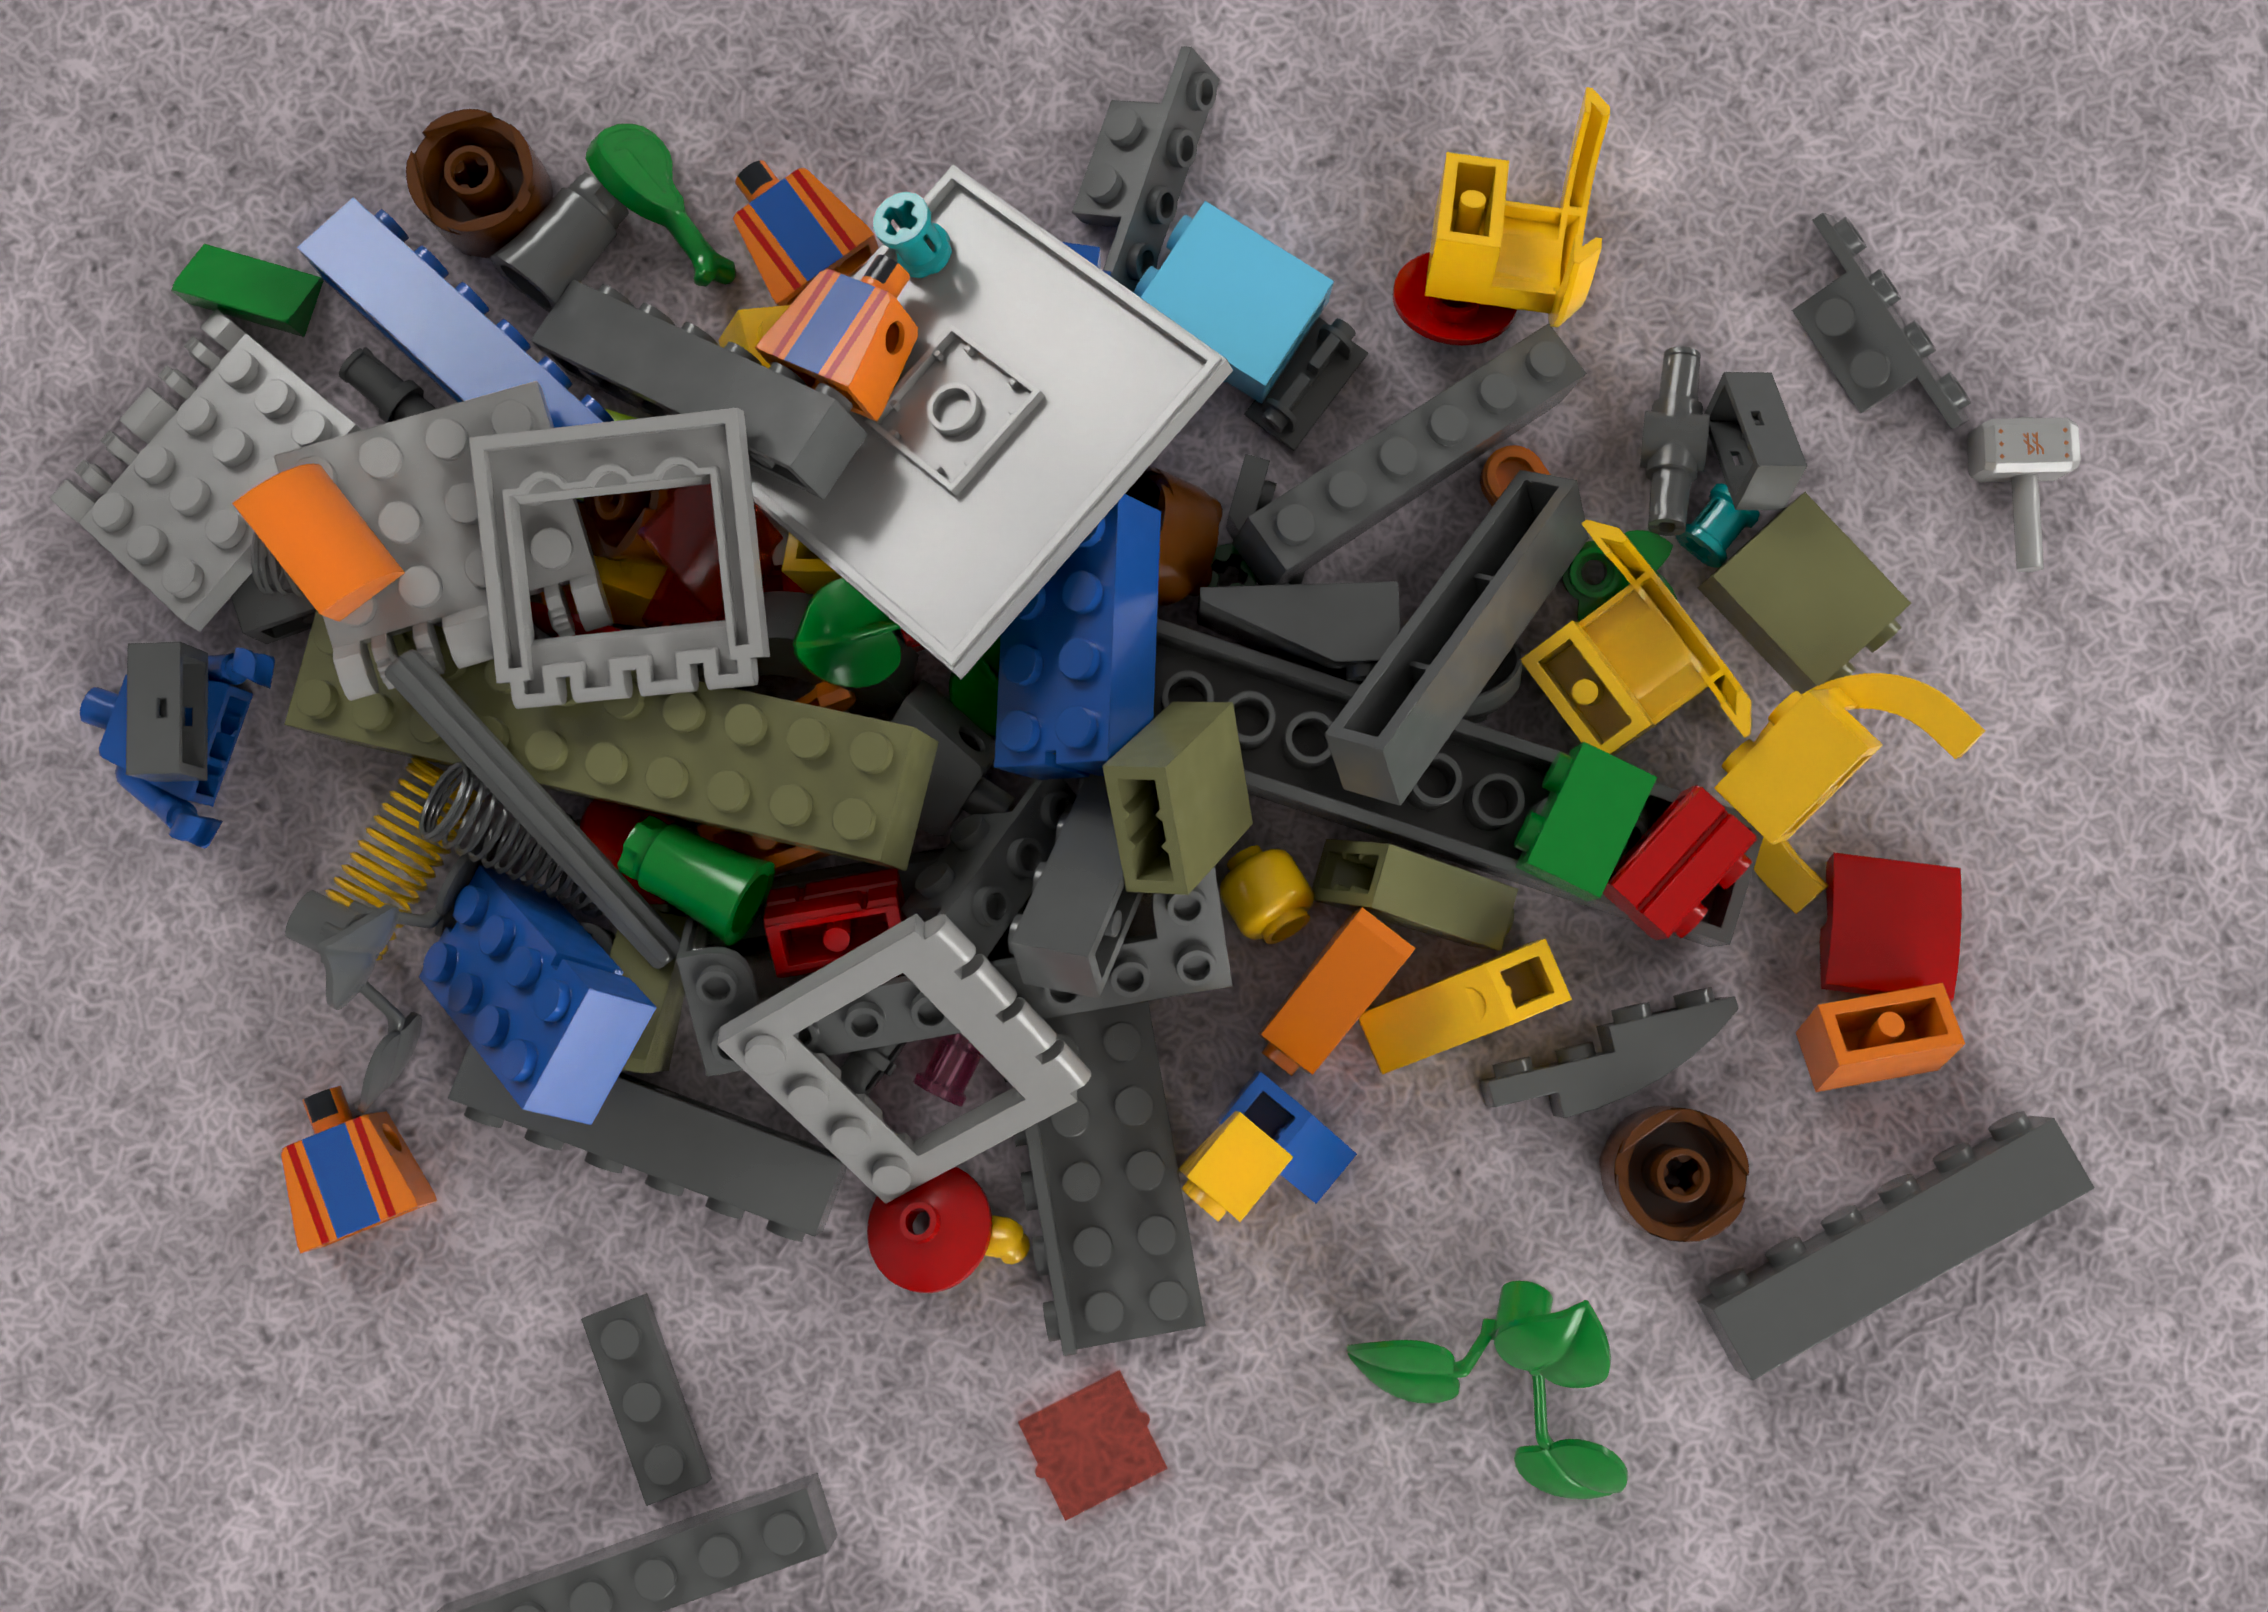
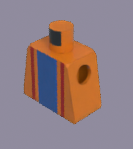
M760 160L745 167L735 180V184L749 203L735 213L733 220L776 306L791 305L821 271L831 269L851 277L861 269L879 248L871 229L806 168H799L779 181L767 163Z
M881 254L876 256L860 281L831 269L821 271L761 338L755 349L770 366L773 362L786 366L801 377L808 387L814 390L819 383L832 387L852 403L853 407L850 411L877 422L888 403L918 338L917 325L897 300L909 281L910 275L899 263Z
M341 1086L318 1092L302 1100L315 1135L282 1148L281 1153L296 1242L300 1254L323 1248L437 1201L433 1189L387 1111L368 1113L353 1119Z

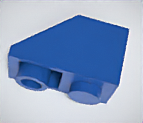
M1258 1070L1216 1119L1222 1124L1235 1111H1239L1290 1153L1293 1158L1280 1175L1315 1204L1318 1203L1357 1155L1356 1152L1315 1116Z

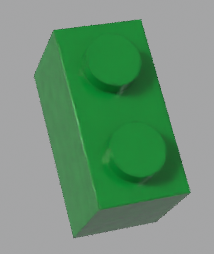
M1586 742L1571 749L1569 755L1559 752L1542 784V788L1551 791L1540 815L1533 811L1529 813L1515 840L1514 847L1523 851L1515 867L1586 902L1601 898L1657 777Z

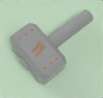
M2019 417L2012 419H1990L1968 433V472L1971 478L1978 482H2011L2017 572L2039 571L2044 569L2039 481H2055L2079 467L2081 460L2079 427L2076 422L2069 418Z

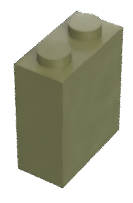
M1806 492L1787 505L1784 510L1777 514L1697 587L1788 685L1800 694L1830 680L1852 675L1856 668L1849 661L1865 646L1873 653L1890 640L1902 628L1895 618L1912 604Z
M1172 702L1102 766L1127 892L1189 895L1253 824L1233 702Z

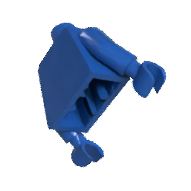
M235 648L234 653L208 656L207 781L153 782L126 775L127 674L124 677L119 694L99 687H93L85 695L80 707L81 721L105 730L99 746V755L117 765L115 770L117 782L171 829L168 834L172 838L188 841L204 849L211 844L223 821L198 816L196 807L189 801L214 806L253 697V693L231 685L241 684L246 679H249L271 689L275 658L266 654L253 653V651L245 648ZM185 708V726H192V708Z

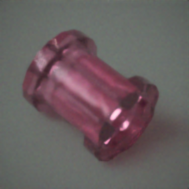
M962 1033L941 1036L925 1071L917 1073L913 1083L947 1102L962 1107L967 1099L964 1091L981 1058L985 1057Z

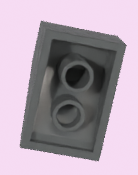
M1398 581L1200 587L1197 624L1258 652L1361 685L1400 633Z

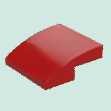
M1833 852L1826 865V883L1829 885L1826 888L1827 921L1820 929L1819 940L1821 989L1876 995L1943 983L1951 1003L1954 1000L1960 955L1962 919L1961 868Z

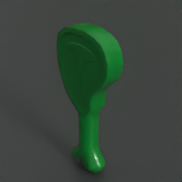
M617 124L601 131L591 141L585 157L590 170L599 182L629 210L647 220L664 226L670 232L693 264L695 273L694 284L706 287L712 281L725 285L734 281L736 278L734 262L716 253L685 212L684 198L673 182V161L663 141L649 129L636 124Z

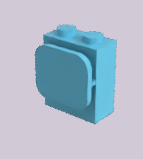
M1204 201L1194 218L1184 215L1180 219L1166 245V248L1171 250L1167 259L1159 270L1153 266L1147 269L1137 284L1134 293L1225 357L1233 371L1224 382H1228L1262 404L1328 304L1334 281L1207 201Z

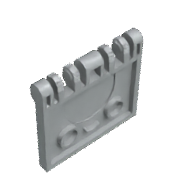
M218 309L211 314L200 328L229 352L221 359L194 336L184 345L193 359L203 367L212 370L202 384L196 388L193 386L191 379L178 369H172L168 365L158 374L161 380L186 399L179 410L148 386L119 419L148 445L139 452L111 430L100 440L106 446V450L129 465L121 476L113 482L106 471L98 465L91 464L83 459L74 471L103 496L96 500L75 482L66 479L50 497L63 512L87 530L179 619L199 632L202 631L252 573L251 545L254 530L232 503L260 483L279 474L273 455L362 430ZM265 546L266 557L268 555V548Z
M537 381L273 455L278 473L304 464L314 463L321 465L405 572L340 622L323 616L333 648L335 669L341 687L350 701L379 692L377 676L367 647V643L370 642L377 669L388 690L395 687L386 678L385 671L399 657L393 639L394 635L413 630V639L417 651L439 675L444 674L446 669L433 625L442 622L451 656L459 669L494 659L469 437L554 428L542 387ZM576 498L519 504L529 594L531 596L544 592L548 616L553 630L557 632L559 637L575 635V625L563 586L569 584L580 620L586 632L613 624L611 610Z

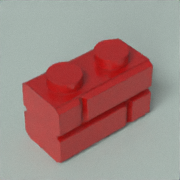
M1698 785L1692 786L1682 791L1616 864L1603 895L1621 911L1625 912L1649 937L1661 940L1667 939L1672 933H1675L1681 939L1691 932L1707 914L1708 909L1701 901L1717 884L1724 890L1729 888L1749 868L1752 860L1745 853L1757 841L1756 835L1733 814L1728 813L1725 807L1703 787Z
M898 869L806 884L804 889L792 886L770 890L764 914V925L777 977L784 978L816 972L906 920L907 917L900 910L905 903Z

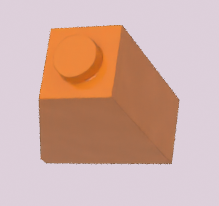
M1363 907L1349 914L1257 1034L1268 1042V1045L1261 1053L1290 1076H1293L1299 1067L1306 1073L1313 1075L1416 948Z

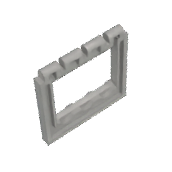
M729 408L469 437L496 683H510L511 697L516 709L564 705L567 701L565 677H570L571 693L576 703L630 698L633 693L631 671L636 670L638 689L643 697L697 691L699 687L697 664H703L705 682L709 690L758 684L757 658L770 657L743 410ZM711 484L725 620L534 639L519 504Z
M914 914L722 1025L717 1045L885 1203L1076 1103L1077 1089L1084 1086L1091 1077L1089 1067L1063 1040H1056V1032L1024 998H1016V989L984 955H975V945L945 914H939L926 922L917 914ZM901 973L907 976L1013 1086L1008 1091L915 1141L906 1133H895L882 1120L883 1111L865 1093L855 1094L841 1081V1070L824 1053H812L798 1039L799 1031Z

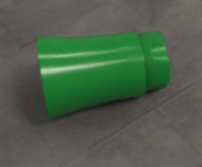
M651 815L643 822H638L623 844V851L617 864L618 871L637 880L640 888L663 899L693 918L728 946L740 940L754 923L769 895L775 875V865L773 862L737 852L701 837L676 823L668 825Z

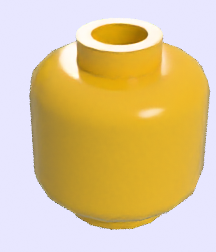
M1255 845L1240 851L1228 861L1227 867L1230 871L1220 884L1219 895L1244 936L1252 940L1264 939L1267 944H1275L1296 934L1310 921L1308 911L1314 901V892L1288 852L1283 849L1262 851L1260 846Z

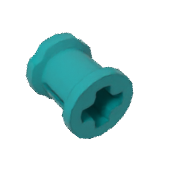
M912 192L895 193L885 199L877 208L873 217L874 232L881 243L888 248L895 249L897 263L909 273L910 277L920 279L942 270L952 254L950 237L944 228L937 223L931 222V211L922 197ZM892 219L900 228L898 232L894 229V227L891 224ZM928 238L935 247L933 252L926 243Z
M1717 483L1712 488L1708 504L1691 524H1686L1684 533L1676 535L1677 541L1683 548L1703 564L1712 568L1722 566L1727 559L1725 552L1745 527L1752 528L1760 516L1758 510H1735L1728 487L1723 483Z

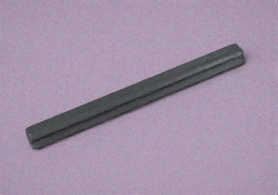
M411 649L395 659L385 671L388 681L652 967L659 969L671 962L677 956L681 941L676 932L418 651Z

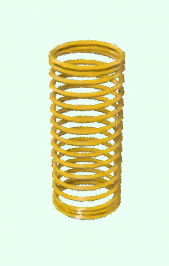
M416 757L411 758L412 763H408V766L405 767L408 773L432 787L445 772ZM403 778L397 779L398 784L427 800L429 793ZM461 783L449 797L452 801L455 800ZM395 790L389 791L390 796L422 813V806ZM475 790L472 791L469 802L462 814L463 817L476 800L478 792ZM446 802L442 810L447 814L452 805ZM388 803L381 804L382 808L419 829V821ZM375 815L373 817L377 823L418 845L435 860L405 848L374 828H365L366 833L383 844L410 857L428 873L400 862L395 857L365 840H357L361 848L383 861L404 870L406 874L420 885L395 876L387 869L357 852L349 853L350 858L374 873L397 883L398 886L413 898L388 889L379 881L348 864L341 865L342 870L365 885L390 896L405 909H399L400 912L412 913L408 903L415 904L420 902L416 891L428 890V886L422 878L433 879L436 877L433 868L430 866L439 867L444 865L442 858L437 853L450 854L452 853L451 848L448 850L443 848L442 840L437 842L441 847L426 842L388 819ZM439 816L437 825L441 823L444 817ZM461 817L453 827L454 829H459L463 820ZM453 829L448 835L447 840L449 842H452L457 836ZM342 877L333 878L338 886L378 908L386 904L371 893ZM333 889L325 890L329 898L347 907L354 901ZM397 924L395 928H402L404 925ZM395 932L389 941L396 939ZM386 945V947L383 949V951L380 952V954H379L378 958L376 959V961L382 960V959H383V956H382V955L387 954V953H386V952L388 951V946H387V945Z

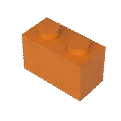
M1943 983L1819 1004L1795 1032L1815 1092L1938 1071L1966 1044Z

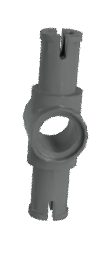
M1673 347L1664 352L1659 399L1654 401L1652 410L1645 411L1640 468H1646V476L1651 481L1648 530L1663 536H1676L1685 532L1691 483L1696 480L1698 471H1704L1710 414H1703V405L1698 401L1701 354L1698 350L1691 347Z

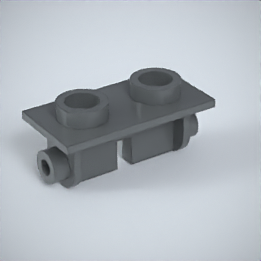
M1319 317L1263 403L1261 404L1254 400L1244 415L1288 448L1295 451L1368 355L1367 351L1352 341L1356 335L1355 330L1347 322L1339 318L1335 319L1332 325H1329Z

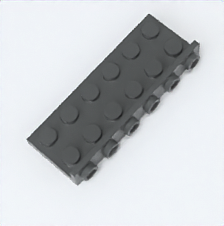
M1144 1001L1045 1018L1046 1023L1056 1032V1040H1063L1091 1070L1089 1081L1077 1089L1076 1103L1013 1136L1016 1147L1027 1145L1032 1171L1021 1172V1184L1026 1210L1039 1211L1043 1235L1032 1237V1248L1037 1275H1050L1054 1300L1043 1302L1045 1326L1049 1342L1061 1340L1063 1356L1077 1354V1350L1206 1326L1149 1002Z

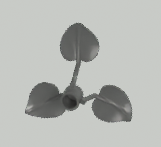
M489 829L486 830L479 843L475 846V856L482 851ZM490 852L487 854L488 862H490ZM468 853L462 855L453 865L440 889L436 906L425 914L400 912L399 907L390 903L380 908H374L354 900L347 907L311 890L300 899L289 917L285 936L319 953L321 956V963L324 964L326 971V1002L328 1006L335 1010H340L360 992L387 1017L388 1034L377 1045L371 1057L362 1086L361 1098L353 1103L355 1109L361 1113L366 1112L403 1072L416 1048L422 1027V1016L413 1011L405 1018L392 1003L368 982L375 967L376 959L388 944L397 924L429 929L436 926L435 935L441 937L445 927L454 928L457 921L452 915L457 896L464 887L469 885L479 865L483 866L481 859L476 862L471 861Z

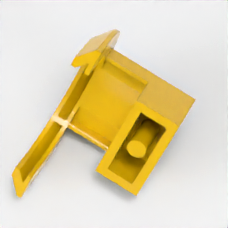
M1586 87L1570 150L1560 208L1506 201L1509 160L1451 152L1446 153L1435 208L1425 296L1548 313V321L1551 327H1559L1582 307L1588 295L1602 248V238L1595 237L1584 246H1582L1594 175L1610 117V106L1593 88Z
M1587 519L1582 522V526L1630 584L1577 623L1572 620L1520 659L1581 743L1586 742L1615 756L1708 688L1714 693L1721 704L1720 707L1743 737L1747 738L1751 735V698L1637 548L1618 527Z
M1887 673L1849 675L1820 684L1803 694L1794 691L1772 711L1768 717V724L1763 728L1754 742L1751 739L1746 740L1723 762L1721 767L1728 774L1714 789L1763 836L1754 871L1766 886L1795 914H1798L1829 885L1800 858L1787 839L1883 746L1847 710L1860 708L1875 709L1901 716L1919 726L1954 759H1958L1976 743L1986 730L1943 692L1919 680Z

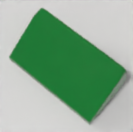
M203 244L175 279L171 291L188 304L212 311L218 309L225 315L305 337L324 280L319 276Z

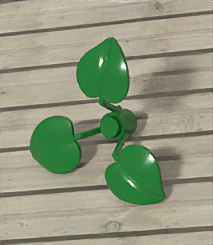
M839 578L826 583L810 599L793 640L794 654L807 671L822 681L841 687H868L888 678L899 666L901 650L892 631L902 628L889 619L888 616L847 581ZM1001 635L962 679L953 672H951L949 679L950 701L989 736H996Z
M1529 1281L1508 1282L1501 1288L1496 1319H1483L1479 1336L1466 1356L1458 1362H1455L1453 1354L1445 1347L1418 1340H1390L1348 1344L1347 1352L1351 1361L1370 1381L1383 1391L1409 1402L1440 1403L1451 1400L1459 1394L1460 1382L1458 1378L1469 1375L1489 1342L1494 1340L1499 1356L1509 1365L1528 1371L1532 1375L1535 1436L1538 1445L1521 1446L1516 1449L1514 1462L1519 1474L1528 1483L1543 1492L1570 1499L1605 1497L1613 1493H1621L1627 1485L1628 1470L1621 1458L1603 1445L1581 1439H1563L1554 1442L1548 1432L1545 1378L1562 1387L1586 1388L1599 1385L1609 1375L1611 1365L1609 1342L1603 1326L1588 1300H1584L1562 1311L1551 1313L1553 1297L1547 1289Z

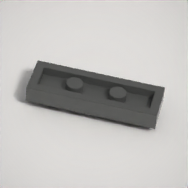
M648 1294L640 1295L582 1318L587 1338L646 1506L708 1483L712 1476Z

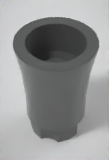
M584 172L568 188H561L544 210L516 237L490 256L491 262L518 291L550 313L573 279L580 283L582 282L598 257L617 236L616 229L627 217L629 211L626 206L608 192L598 179Z

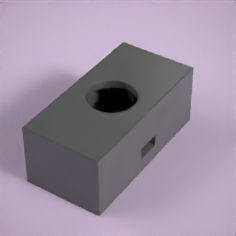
M1724 372L1704 414H1710L1708 434L1735 510H1784L1807 468V463L1772 372ZM1732 456L1738 457L1740 465H1735Z
M182 642L128 643L126 775L153 782L207 781L208 653ZM185 708H192V726H185Z

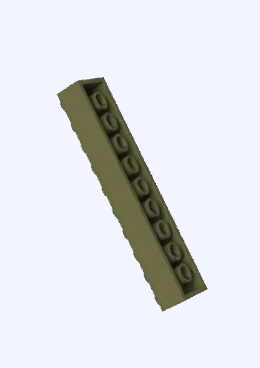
M316 610L284 725L325 738L411 758L416 757L441 765L451 766L462 761L396 688L388 690L377 669L378 667L371 650V642L367 643V647L377 676L379 692L353 701L346 697L333 662V648L323 616ZM434 625L446 668L444 674H440V676L543 788L902 871L907 870L939 741L917 728L733 688L709 690L706 683L700 681L698 690L694 692L643 697L638 689L636 670L631 671L633 693L630 698L576 703L571 693L570 677H565L567 701L564 705L516 709L511 697L510 683H496L494 659L459 669L451 656L443 627ZM413 630L393 636L399 656L411 649L417 651L413 639Z

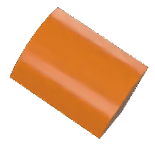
M304 464L283 471L260 483L232 503L320 615L340 622L405 573L319 464Z

